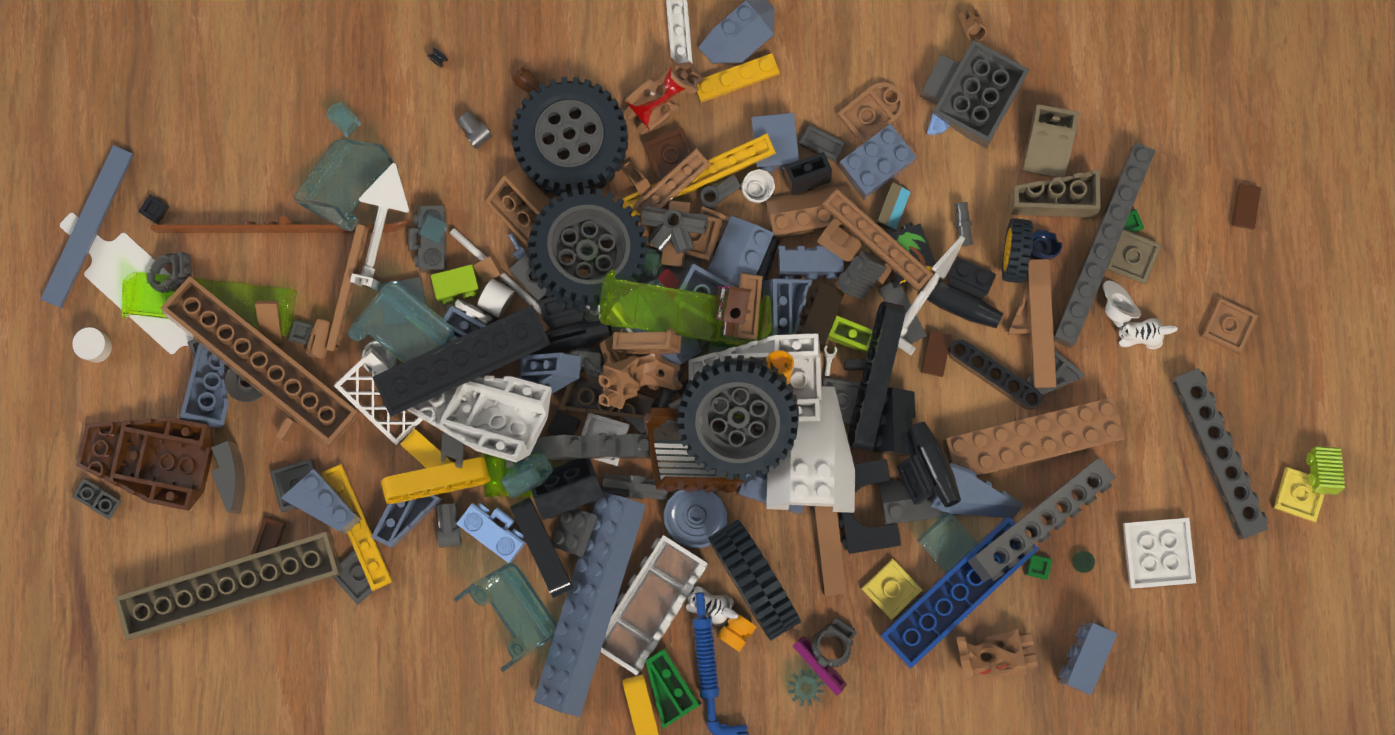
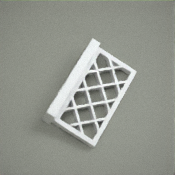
M371 347L365 353V356L334 384V387L397 445L423 419L417 417L415 420H405V411H403V420H390L388 411L387 420H377L374 417V410H387L386 406H374V395H380L379 391H374V380L372 378L374 371L379 374L393 367ZM366 363L372 368V376H359V368ZM346 380H356V391H347L342 384ZM359 380H372V391H359ZM359 395H372V406L361 405L359 403ZM390 424H403V432L395 437L390 432Z

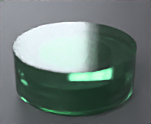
M1080 551L1073 556L1072 566L1077 572L1087 573L1094 568L1095 559L1091 553Z

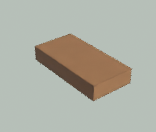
M257 301L255 307L259 332L272 343H282L284 338L278 301Z

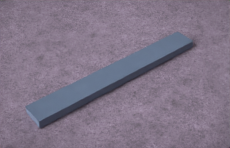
M114 145L112 146L41 300L61 309L63 308L134 157L133 153Z

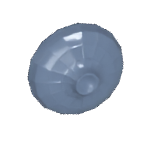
M679 490L675 492L666 504L664 524L669 535L679 544L689 548H704L711 545L708 540L709 536L726 527L727 510L722 500L714 492L707 493L704 490L685 492V490Z

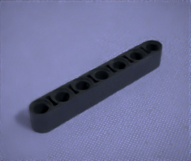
M882 301L878 307L847 436L849 447L870 451L874 447L906 311L903 305Z

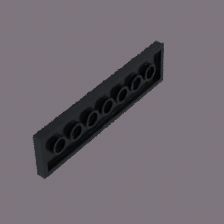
M533 305L379 373L372 378L390 417L551 344Z

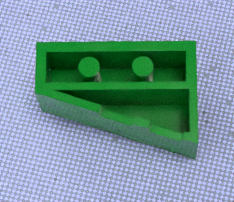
M667 647L645 661L662 729L701 705L702 702Z

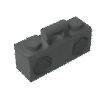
M444 205L418 206V212L414 213L415 225H418V228L408 229V251H418L414 258L415 267H418L421 273L447 271L446 209ZM417 234H421V245H417Z

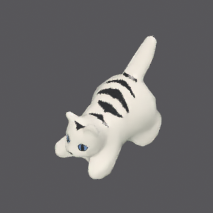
M1149 318L1143 322L1129 321L1119 329V336L1122 338L1119 341V345L1121 347H1130L1136 344H1145L1146 348L1158 349L1163 345L1164 335L1176 332L1178 328L1171 325L1164 326L1163 322L1158 318Z
M695 586L693 588L694 592L688 596L689 604L686 605V610L697 614L695 593L704 592L706 616L712 617V623L716 626H724L727 623V618H738V614L731 609L734 605V600L728 595H712L704 588Z

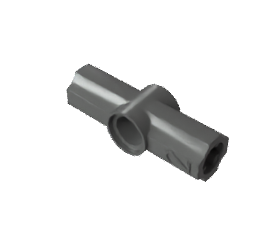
M604 474L602 492L625 495V497L635 499L652 498L667 500L668 492L656 489L655 480L635 475H627L626 477Z

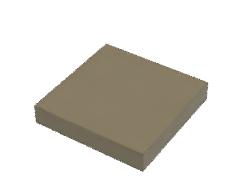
M1123 229L1107 270L1146 284L1162 244Z

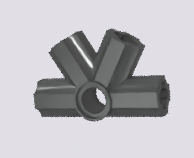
M649 206L644 207L641 217L642 225L657 227L647 240L660 251H663L672 240L677 254L695 248L690 232L705 235L709 224V216ZM674 215H678L679 222L673 226L671 219Z

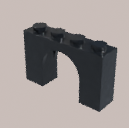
M887 459L854 464L855 494L864 486L891 482ZM842 512V515L839 516L840 528H845L846 537H842L844 550H848L849 554L902 546L898 524L871 528L861 525L855 519L853 513Z

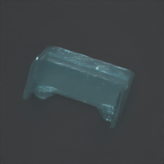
M508 563L479 579L454 598L457 602L470 594L478 605L485 606L491 603L514 639L507 646L512 660L500 668L502 672L539 649L554 637L557 626L556 622L520 568L513 563Z

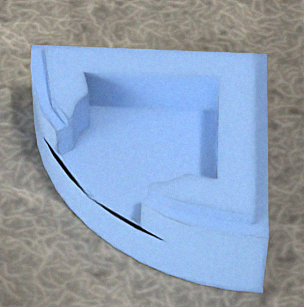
M932 114L927 135L941 134L950 125Z

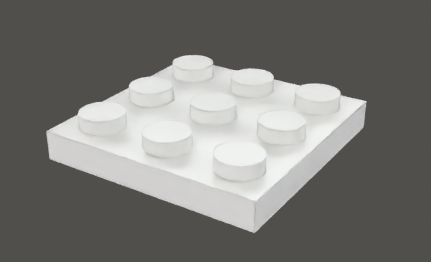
M1189 518L1123 523L1130 589L1196 583Z

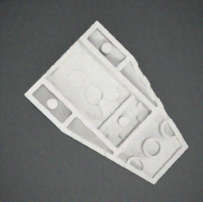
M819 334L774 335L763 340H756L742 346L690 359L689 381L693 380L694 374L697 371L702 372L703 366L706 364L712 366L713 361L718 358L723 362L725 361V356L732 355V360H737L738 355H744V360L749 361L750 356L756 357V363L761 364L762 360L766 361L769 353L777 350L785 351L794 360L790 383L793 387V395L796 394L797 406H799L798 422L820 421L822 379ZM743 390L735 392V395L740 398L747 395ZM723 399L715 401L718 406H725L727 404ZM757 402L753 405L754 408L757 410H761L765 407L764 404L760 402ZM741 411L734 412L736 414L744 415V413Z
M485 375L484 378H476L408 409V411L478 452L518 462L531 454L547 421L552 389L545 385L511 376L494 378V376Z
M822 386L820 421L798 422L797 437L794 440L792 450H788L785 460L780 459L779 466L775 469L772 465L770 466L769 473H767L766 509L788 510L789 505L830 506L832 507V512H855V467L835 387Z

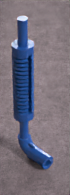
M704 592L695 593L698 617L692 620L693 628L695 629L694 637H696L694 640L697 641L695 642V645H697L695 649H697L696 660L698 662L697 666H699L697 669L699 670L698 674H700L698 675V678H700V698H706L707 727L712 735H748V731H746L748 729L747 724L727 726V724H720L719 720L716 719L714 698L719 696V686H717L718 675L716 673L717 669H715L717 665H715L716 661H714L716 659L714 657V636H712L713 632H711L713 630L711 628L713 626L712 617L706 616Z

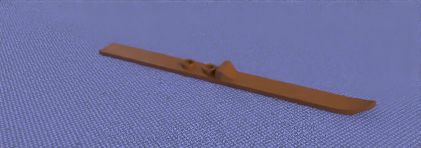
M279 216V225L274 221H266L264 225H256V222L244 221L243 225H151V230L155 233H355L357 224H294L287 217ZM407 218L404 221L392 224H384L382 233L401 229L409 223V219ZM362 224L369 226L368 233H373L375 224Z

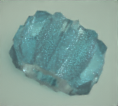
M800 669L801 677L798 678L793 673L791 676L796 682H787L788 685L794 686V689H789L787 692L788 694L796 692V695L791 699L793 702L801 697L799 701L800 706L804 705L805 699H807L808 706H812V697L815 701H820L819 697L815 695L816 692L824 694L823 690L817 689L818 686L824 685V682L819 681L816 683L815 681L819 678V675L815 674L811 678V669H808L807 676L804 675L803 669ZM804 681L812 687L808 689L810 692L807 694L802 690L800 691V686H803L801 683Z

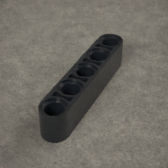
M956 340L949 347L948 354L953 361L1022 408L1031 410L1041 404L1042 395L1036 388L968 342ZM954 346H962L964 355H956ZM972 358H979L982 361V366L980 368L974 367L972 365ZM990 370H997L999 372V380H994L990 377ZM1009 382L1017 384V392H1011L1008 389ZM1027 394H1032L1035 397V404L1027 403Z
M528 497L510 506L552 597L555 598L573 589L531 498Z

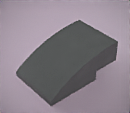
M226 441L211 447L219 466L218 469L211 471L226 511L238 514L241 513L244 501V466L238 445Z

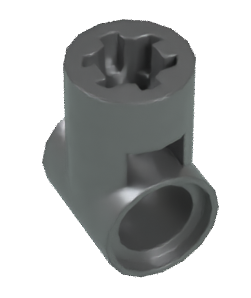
M472 111L464 113L456 122L466 132L465 136L475 149H478L493 137L482 121L478 122L477 117Z

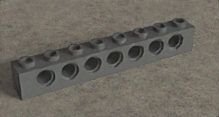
M1198 368L1171 379L1172 386L1238 539H1245L1267 530L1268 519L1265 513L1260 511L1258 506L1260 503L1259 498L1251 490L1249 485L1251 480L1248 473L1242 469L1241 456L1237 451L1235 452L1232 446L1233 438L1230 432H1226L1223 425L1225 423L1224 417L1220 411H1217L1215 406V396L1207 388L1206 384L1208 381L1206 375ZM1192 388H1196L1199 391L1198 399L1191 395ZM1201 407L1205 408L1208 412L1206 419L1202 418L1199 414ZM1210 427L1216 431L1214 439L1208 435ZM1218 447L1225 451L1223 459L1217 455ZM1227 467L1233 470L1234 475L1232 479L1228 478L1225 474ZM1236 487L1241 489L1242 491V497L1240 499L1236 498L1234 495V490ZM1245 507L1251 512L1249 519L1243 516V509Z
M1100 457L968 560V563L983 582L989 579L995 581L1004 574L1003 568L1008 566L1010 569L1020 561L1018 559L1019 555L1023 553L1026 556L1034 550V543L1037 541L1042 543L1051 536L1050 530L1054 528L1057 531L1066 524L1065 518L1068 516L1073 518L1081 512V505L1085 503L1088 506L1097 499L1096 493L1100 491L1102 494L1112 487L1110 482L1116 477ZM1087 480L1092 483V487L1088 485ZM1072 492L1076 494L1077 500L1073 498ZM1056 504L1062 508V512L1057 509ZM1041 517L1046 519L1047 525L1041 521ZM1025 529L1030 531L1031 537L1027 536ZM1010 542L1015 544L1016 550L1010 547ZM994 554L1000 558V563L995 561Z

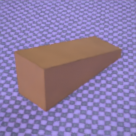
M631 159L622 164V171L643 197L652 189L648 180Z

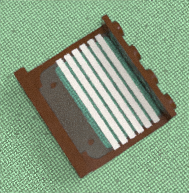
M652 408L643 417L656 489L665 490L666 492L704 490L707 493L714 491L731 493L744 483V480H739V478L727 479L728 473L722 472L721 477L715 476V469L712 468L710 472L704 470L705 464L703 462L699 466L694 462L695 455L691 457L688 455V446L683 447L681 442L682 435H679L678 432L679 424H677L679 409ZM721 420L713 422L716 427H723L725 425Z

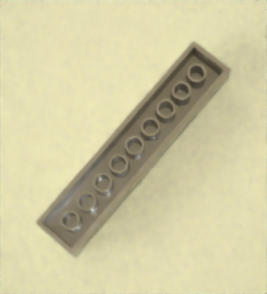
M323 532L114 598L126 640H134L333 578L343 573L330 532Z

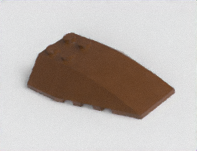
M170 417L136 421L126 420L123 422L88 423L85 426L76 466L108 481L114 486L126 490V492L148 503L190 511L205 491L213 456L210 427L207 424Z

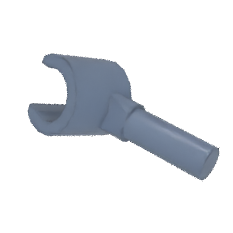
M511 233L508 236L517 249L512 255L519 261L526 252L520 246L514 234Z

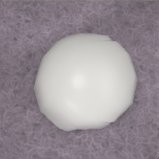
M762 169L749 172L742 182L743 196L748 201L757 204L767 201L775 189L773 176L768 171Z

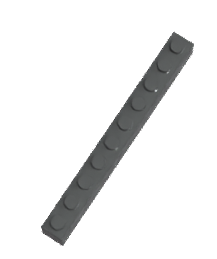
M1137 142L1130 148L1054 330V342L1068 348L1076 344L1156 150Z

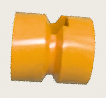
M781 350L769 353L766 358V362H768L767 367L769 369L773 366L776 367L778 375L784 374L787 378V385L790 384L794 367L793 357Z
M738 614L736 619L728 618V626H723L717 637L740 652L746 644L745 638L751 637L757 627Z

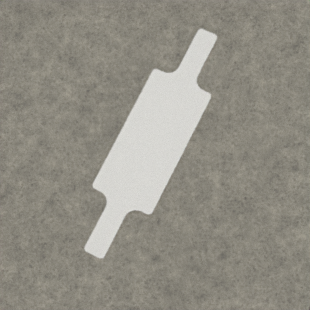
M70 213L60 223V227L68 235H71L78 217L74 213ZM121 233L113 241H105L97 235L89 250L92 263L85 271L84 276L167 352L174 354L180 347L189 346L187 342L193 340V338L167 318L161 310L163 304L175 291L160 293L147 283L146 274L150 272L149 269H151V265H153L155 260L126 233ZM163 267L159 274H155V281H159L161 284L166 278H171V274ZM224 364L225 374H226L227 371H228V369H229V367Z

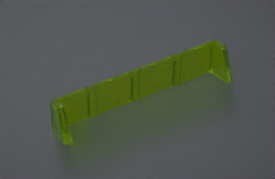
M610 270L603 280L599 320H601L602 324L631 329L639 328L650 332H667L668 329H673L676 331V335L714 342L722 341L726 344L739 346L753 342L751 340L737 339L734 336L721 335L723 322L715 321L717 295L615 279V270ZM765 295L760 303L757 341L767 339L772 331L771 301L768 295Z
M147 272L130 273L122 280L123 318H128L130 315L169 319L163 314L161 307L175 291L160 293L154 290L147 283ZM155 274V281H159L161 284L166 278H171L169 275ZM193 278L255 329H259L255 303L257 301H278L281 317V335L286 336L291 331L297 291L294 289Z

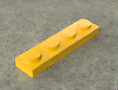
M768 54L703 78L697 85L699 89L697 95L700 103L779 75L780 72L773 54Z

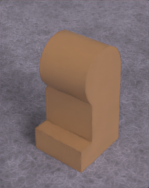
M833 219L817 242L842 260L851 261L860 251L861 243L857 238L849 236L848 233L839 227L840 223Z

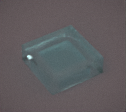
M428 215L419 235L440 244L448 224Z

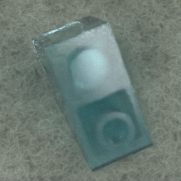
M531 453L529 455V462H526L525 458L518 461L501 482L509 496L514 498L542 485L554 470L545 454Z

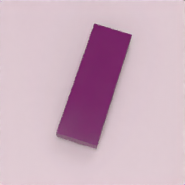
M804 636L798 639L793 645L794 649L836 696L840 694L846 687L845 681L832 667H828V665L823 667L817 663L818 658L813 654V647Z

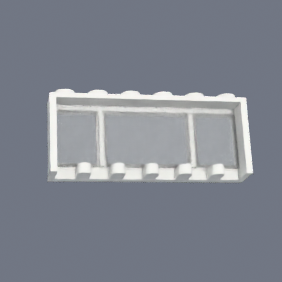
M664 535L661 539L657 537L651 547L653 549L650 557H644L639 566L642 568L638 575L634 574L627 584L630 586L626 594L622 592L617 599L616 604L618 607L612 613L601 648V653L635 675H639L646 664L645 661L650 658L708 566V563Z

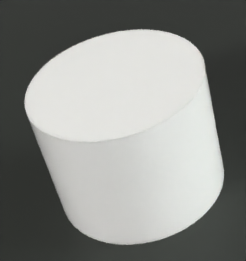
M491 279L484 288L477 307L500 319L510 305L515 290L495 279Z
M95 328L81 329L73 338L74 352L77 356L89 362H102L111 353L112 342L109 336Z

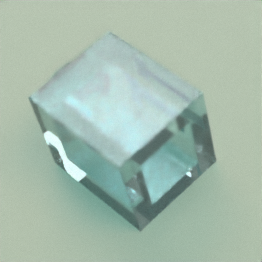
M341 101L338 104L331 105L325 115L328 121L346 138L362 124Z

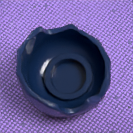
M1037 230L1033 233L1031 255L1035 259H1049L1050 261L1061 253L1063 244L1058 242L1055 233L1046 230Z

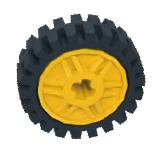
M1010 219L1002 256L1003 281L1024 283L1033 241L1031 220Z

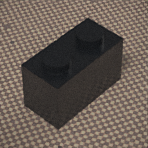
M821 152L784 165V179L791 195H795L830 183L832 180V168L825 153Z

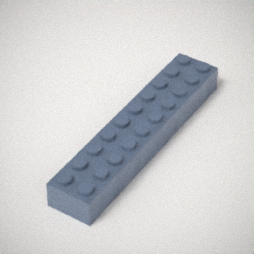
M603 492L604 497L595 502L592 514L597 515L584 555L583 557H578L571 580L573 589L567 592L533 701L561 713L578 717L581 716L646 507L645 504Z

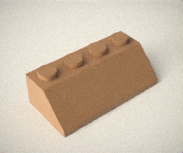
M518 167L502 177L485 202L527 246L535 218L538 213L541 214V210L545 205L549 206L550 199ZM564 236L563 238L567 241L570 236Z
M849 184L767 199L765 202L770 230L774 233L772 238L783 239L823 232L833 219L838 220L822 204L836 188L854 203ZM838 221L840 223L839 227L841 229L846 228L840 221Z

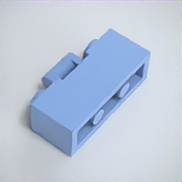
M472 503L457 522V525L511 564L526 544L522 540L524 536L516 529H513L512 532L508 530L515 520L498 507L490 516L487 514L490 510L481 503L477 506ZM496 517L506 524L503 528L493 522Z

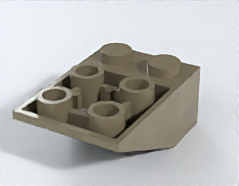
M1039 104L1035 106L1032 112L1022 172L1055 178L1066 176L1077 128L1078 111Z

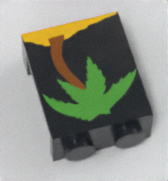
M909 223L900 227L901 230L894 232L893 229L885 231L933 275L935 274L932 268L936 263L921 224L913 226V223ZM893 269L895 277L891 282L894 289L909 284Z

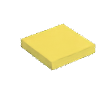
M1285 467L1273 508L1311 522H1316L1325 494L1312 492V486L1308 483L1309 474Z
M893 558L861 588L890 620L897 616L923 591Z

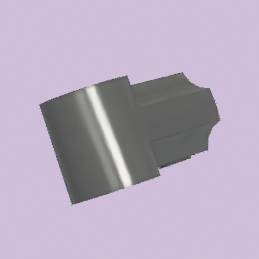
M730 174L719 179L711 186L705 187L700 195L701 206L711 210L715 209L721 201L741 188L737 178ZM711 194L715 197V200L708 202L704 197Z
M456 503L437 505L439 524L437 539L439 548L461 546L462 537L460 526L457 525Z

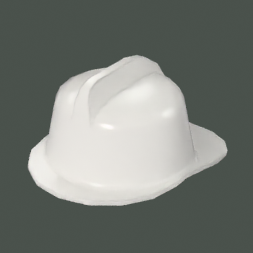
M1114 281L1104 282L1103 291L1108 298L1105 305V313L1117 327H1123L1132 318L1136 319L1141 316V311L1121 285Z

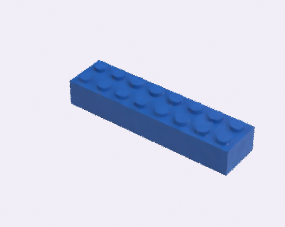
M1009 516L998 523L878 635L908 668H912L1039 549L1033 544L1035 549L1026 556L1023 553L1019 555L1018 559L1020 561L1010 569L1008 566L1003 568L1004 574L995 581L989 579L983 582L968 563V560L1015 524ZM1010 542V547L1016 550L1015 544ZM994 554L995 561L1000 563V558Z

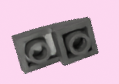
M86 478L82 480L72 496L109 520L121 500Z

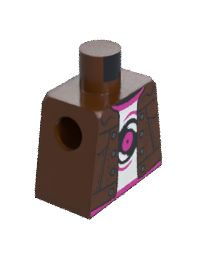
M718 286L715 321L723 322L721 335L734 336L735 325L744 324L751 289Z

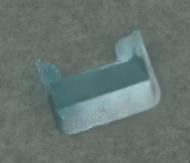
M339 139L330 146L297 190L294 200L297 204L343 230L353 231L358 224V218L352 212L360 203L359 198L395 162L381 144Z
M397 281L388 282L346 332L355 341H361L369 334L403 363L449 343L454 338L452 326Z

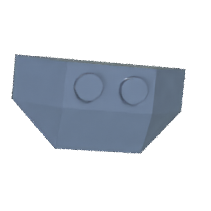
M745 0L713 28L698 49L712 64L743 63L773 37L775 8L768 0Z

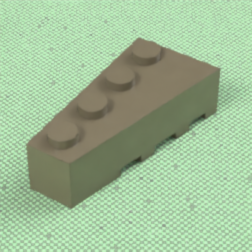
M1100 169L1083 174L1077 173L1063 178L1057 177L1043 182L1037 181L1014 186L1010 194V215L1095 218L1100 211Z

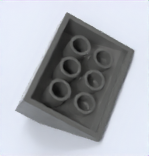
M973 40L935 107L933 114L966 138L987 149L1030 69Z

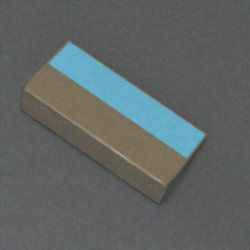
M892 182L876 224L896 231L911 191Z

